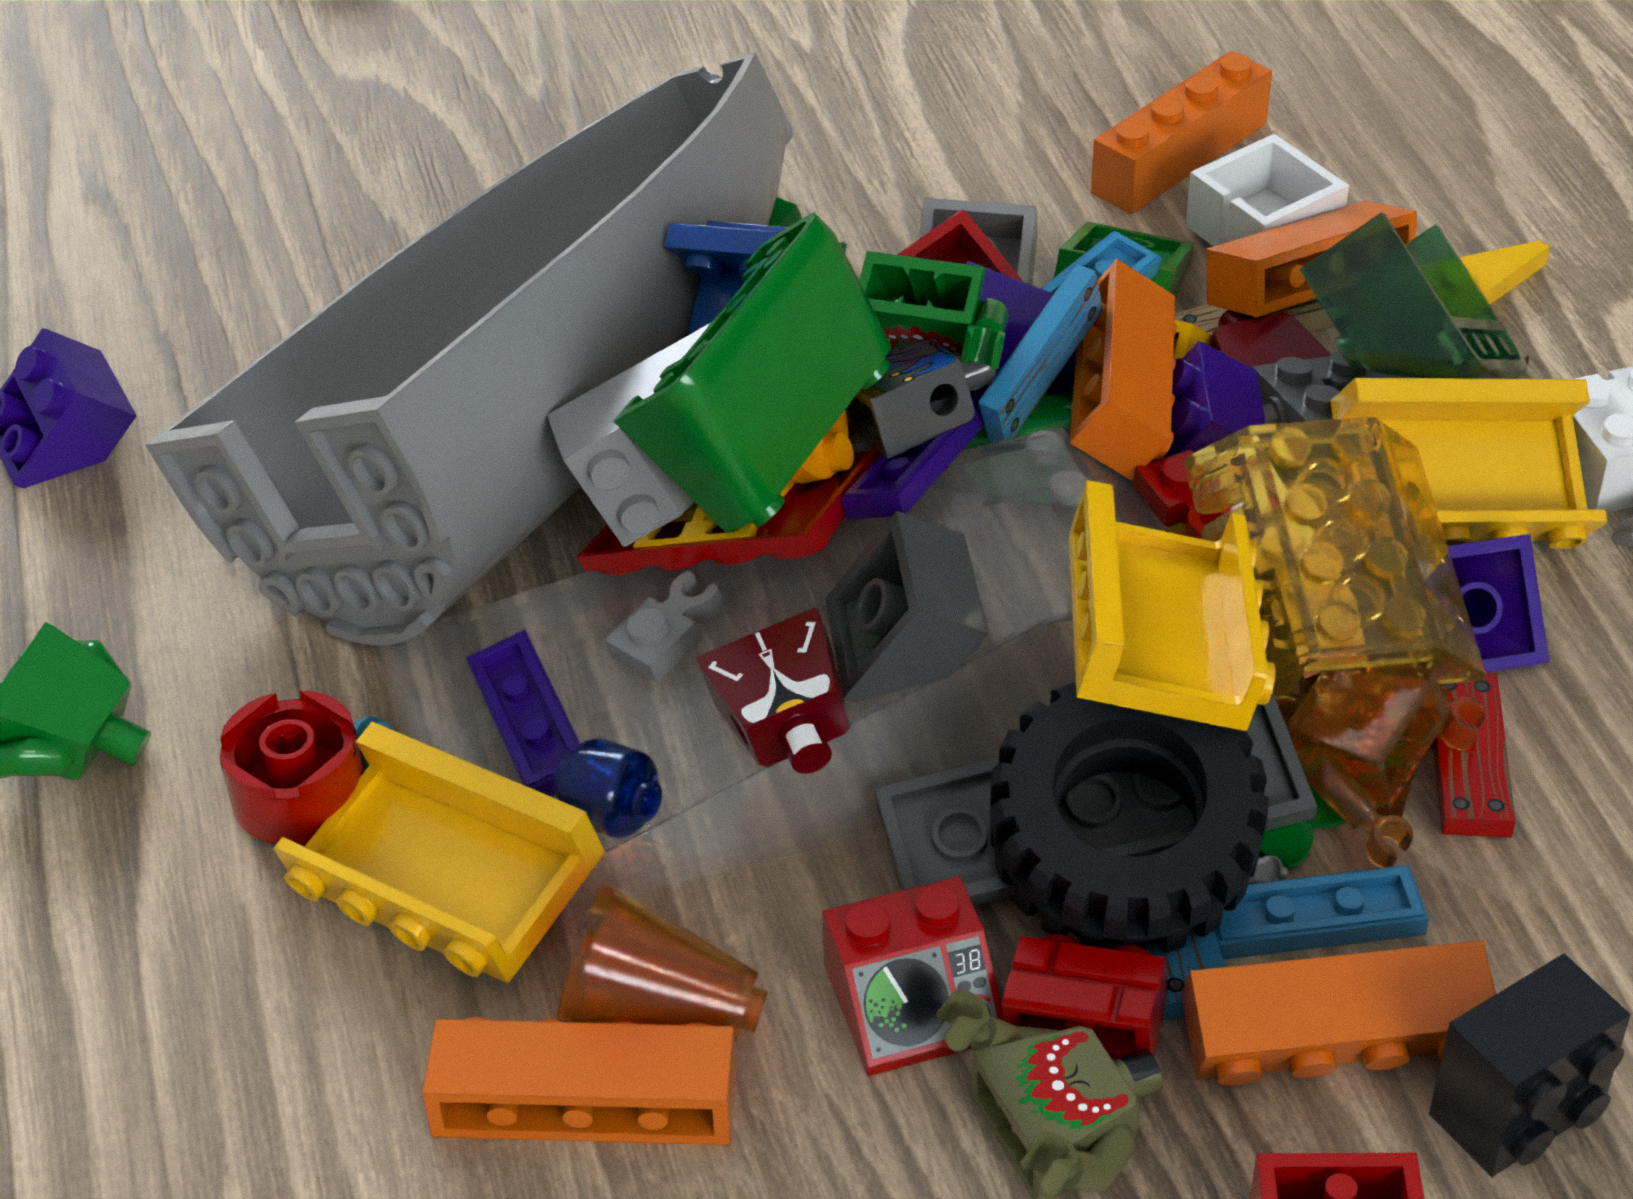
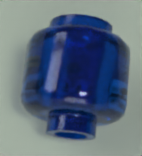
M603 738L586 740L576 749L570 750L560 761L554 776L553 786L558 800L586 811L596 832L616 839H622L635 834L646 822L656 815L661 805L662 788L659 784L658 770L652 758L647 753Z

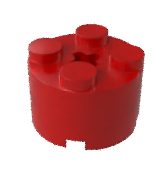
M298 690L300 699L278 701L276 693L261 696L235 712L224 725L220 737L222 744L220 764L233 814L239 825L247 833L259 840L277 844L284 837L305 847L325 820L348 800L359 778L365 772L361 752L355 742L358 739L357 733L347 708L326 694L316 691Z

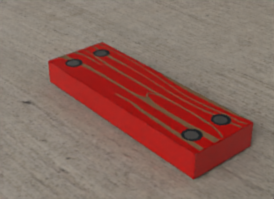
M1430 670L1428 696L1429 702L1434 703V706H1436L1431 727L1442 834L1512 838L1516 821L1497 673Z

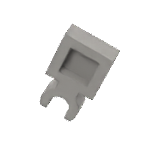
M688 570L680 574L672 582L669 589L670 596L663 603L648 596L604 639L611 657L658 683L702 639L696 624L713 619L722 610L724 601L718 586L711 584L702 594L696 596L700 592V588L694 573Z

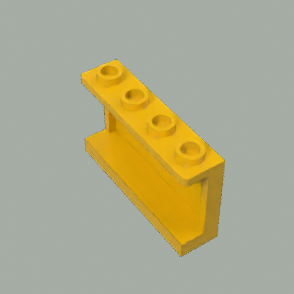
M1354 378L1330 400L1350 543H1374V547L1377 550L1391 551L1406 548L1412 545L1413 542H1433V548L1530 534L1531 541H1548L1549 547L1552 549H1567L1585 544L1588 541V535L1608 523L1606 510L1588 509L1574 429L1573 415L1590 403L1586 379Z
M1086 480L1069 532L1077 698L1247 732L1257 704L1265 706L1270 700L1274 688L1276 670L1275 664L1267 662L1265 651L1269 637V623L1260 618L1259 609L1263 595V583L1254 577L1253 570L1257 557V544L1254 541H1249L1246 516L1231 512L1223 536L1217 542L1116 522L1113 485Z
M372 721L355 741L369 767L359 778L348 800L325 820L305 847L284 837L274 846L273 850L287 870L284 875L286 883L299 895L310 901L317 902L320 897L336 903L344 914L363 926H370L375 921L389 928L397 939L416 951L422 952L428 946L443 953L453 966L469 976L478 977L483 972L509 984L605 853L586 811Z

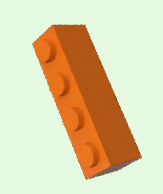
M1229 51L1096 137L1093 142L1091 193L1133 214L1188 177L1191 171L1206 165L1267 123L1272 70L1252 61L1245 55Z
M1365 200L1206 248L1207 304L1253 317H1260L1416 266L1417 211Z
M1116 259L1097 280L1103 310L1076 349L1069 443L1132 481L1134 479L1135 467L1139 465L1146 466L1149 462L1162 459L1168 452L1174 438V434L1171 431V417L1175 396L1172 394L1173 371L1176 365V360L1173 358L1174 336L1177 330V325L1174 323L1175 295Z
M1484 940L1192 970L1189 972L1181 992V1001L1196 1080L1217 1077L1218 1084L1239 1086L1260 1080L1263 1077V1072L1291 1070L1293 1077L1313 1078L1335 1071L1337 1064L1365 1062V1067L1369 1070H1387L1407 1064L1412 1056L1438 1054L1441 1061L1449 1022L1496 995Z
M470 1017L463 1020L436 1019L422 1091L431 1137L730 1145L737 1073L733 1026H711L698 1022L686 1025L637 1024L631 1021L578 1023L563 1022L556 1019H542L539 1021H498L482 1017Z

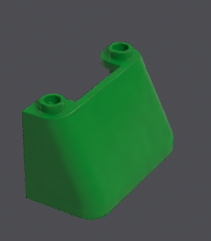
M815 212L760 244L744 264L747 271L741 278L745 283L687 353L662 371L659 375L661 380L653 389L654 394L645 399H642L639 395L633 397L613 421L726 533L737 530L750 522L756 527H760L779 511L785 502V498L780 494L783 488L861 389L864 391L873 386L887 372L891 365L885 358L890 352L891 344L835 233Z

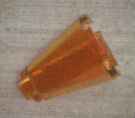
M601 885L583 926L586 933L578 953L574 952L557 1011V1018L560 1021L578 1023L630 1022L634 1024L686 1025L698 1022L711 1026H733L735 1043L741 1029L755 1033L768 993L767 990L755 987L759 974L758 971L618 887Z

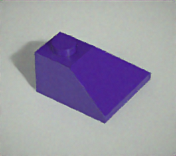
M1530 534L1381 556L1390 616L1396 614L1417 639L1419 645L1411 650L1420 665L1427 666L1423 682L1429 681L1430 670L1492 672L1550 663Z

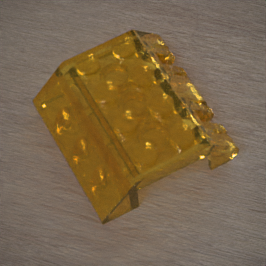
M1376 417L1247 426L1186 458L1184 468L1189 488L1194 492L1192 493L1195 510L1203 515L1218 514V512L1225 511L1226 508H1231L1241 502L1244 504L1217 517L1215 521L1205 524V527L1201 529V535L1204 540L1217 542L1223 536L1231 512L1246 516L1249 541H1254L1257 544V557L1253 570L1254 577L1263 583V595L1259 609L1261 620H1267L1274 617L1275 621L1269 624V637L1265 652L1267 662L1275 664L1276 673L1273 693L1276 699L1290 698L1304 672L1412 663L1418 686L1479 681L1486 675L1417 446Z

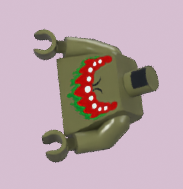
M964 989L952 992L936 1013V1017L940 1022L952 1024L944 1034L945 1041L948 1047L954 1051H963L969 1045L977 1050L973 1052L972 1099L1033 1199H1053L1068 1189L1090 1192H1103L1109 1189L1132 1156L1135 1144L1137 1143L1140 1113L1138 1100L1163 1089L1161 1070L1151 1052L1144 1048L1113 1061L1093 1029L1078 1026L1059 1030L1013 1025L989 1015V1010L985 1003L972 992Z

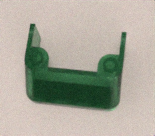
M1381 212L1299 269L1340 333V336L1335 339L1336 346L1343 358L1354 369L1363 366L1371 373L1415 378L1514 379L1528 369L1519 348L1438 224L1433 225L1407 244H1404L1386 214Z

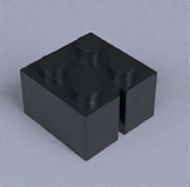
M1563 953L1449 1022L1429 1115L1491 1177L1517 1161L1521 1165H1527L1535 1161L1547 1150L1554 1137L1573 1125L1578 1129L1586 1128L1604 1113L1611 1099L1607 1093L1614 1070L1624 1056V1050L1621 1046L1631 1014Z

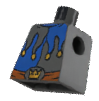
M922 340L891 350L885 357L891 363L887 372L867 390L863 391L861 389L846 408L848 422L853 430L864 437L887 459L933 439L951 428L954 429L971 421L975 416V409L970 391L991 384L996 377L995 369H990V366L981 363H962L960 361L961 354L954 355L934 340Z

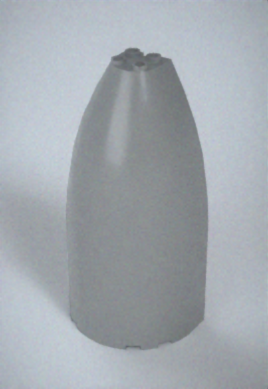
M756 52L726 60L721 64L723 70L722 78L715 73H709L704 66L678 72L543 152L483 191L369 272L147 443L145 446L179 501L222 557L229 564L239 557L261 578L259 591L294 617L305 610L319 619L328 622L326 623V631L332 636L366 645L398 644L416 637L429 627L581 488V485L562 459L547 414L689 335V325L701 276L686 270V261L664 247L669 223L706 226L707 221L769 225L778 194L785 146L791 140L793 130L785 117L783 108Z

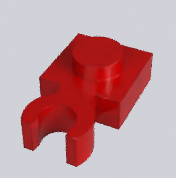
M1192 450L1149 462L1146 466L1139 465L1135 467L1133 487L1164 526L1181 521L1186 526L1184 536L1207 540L1208 529L1215 530L1223 536L1229 516L1234 511L1222 504L1224 489Z

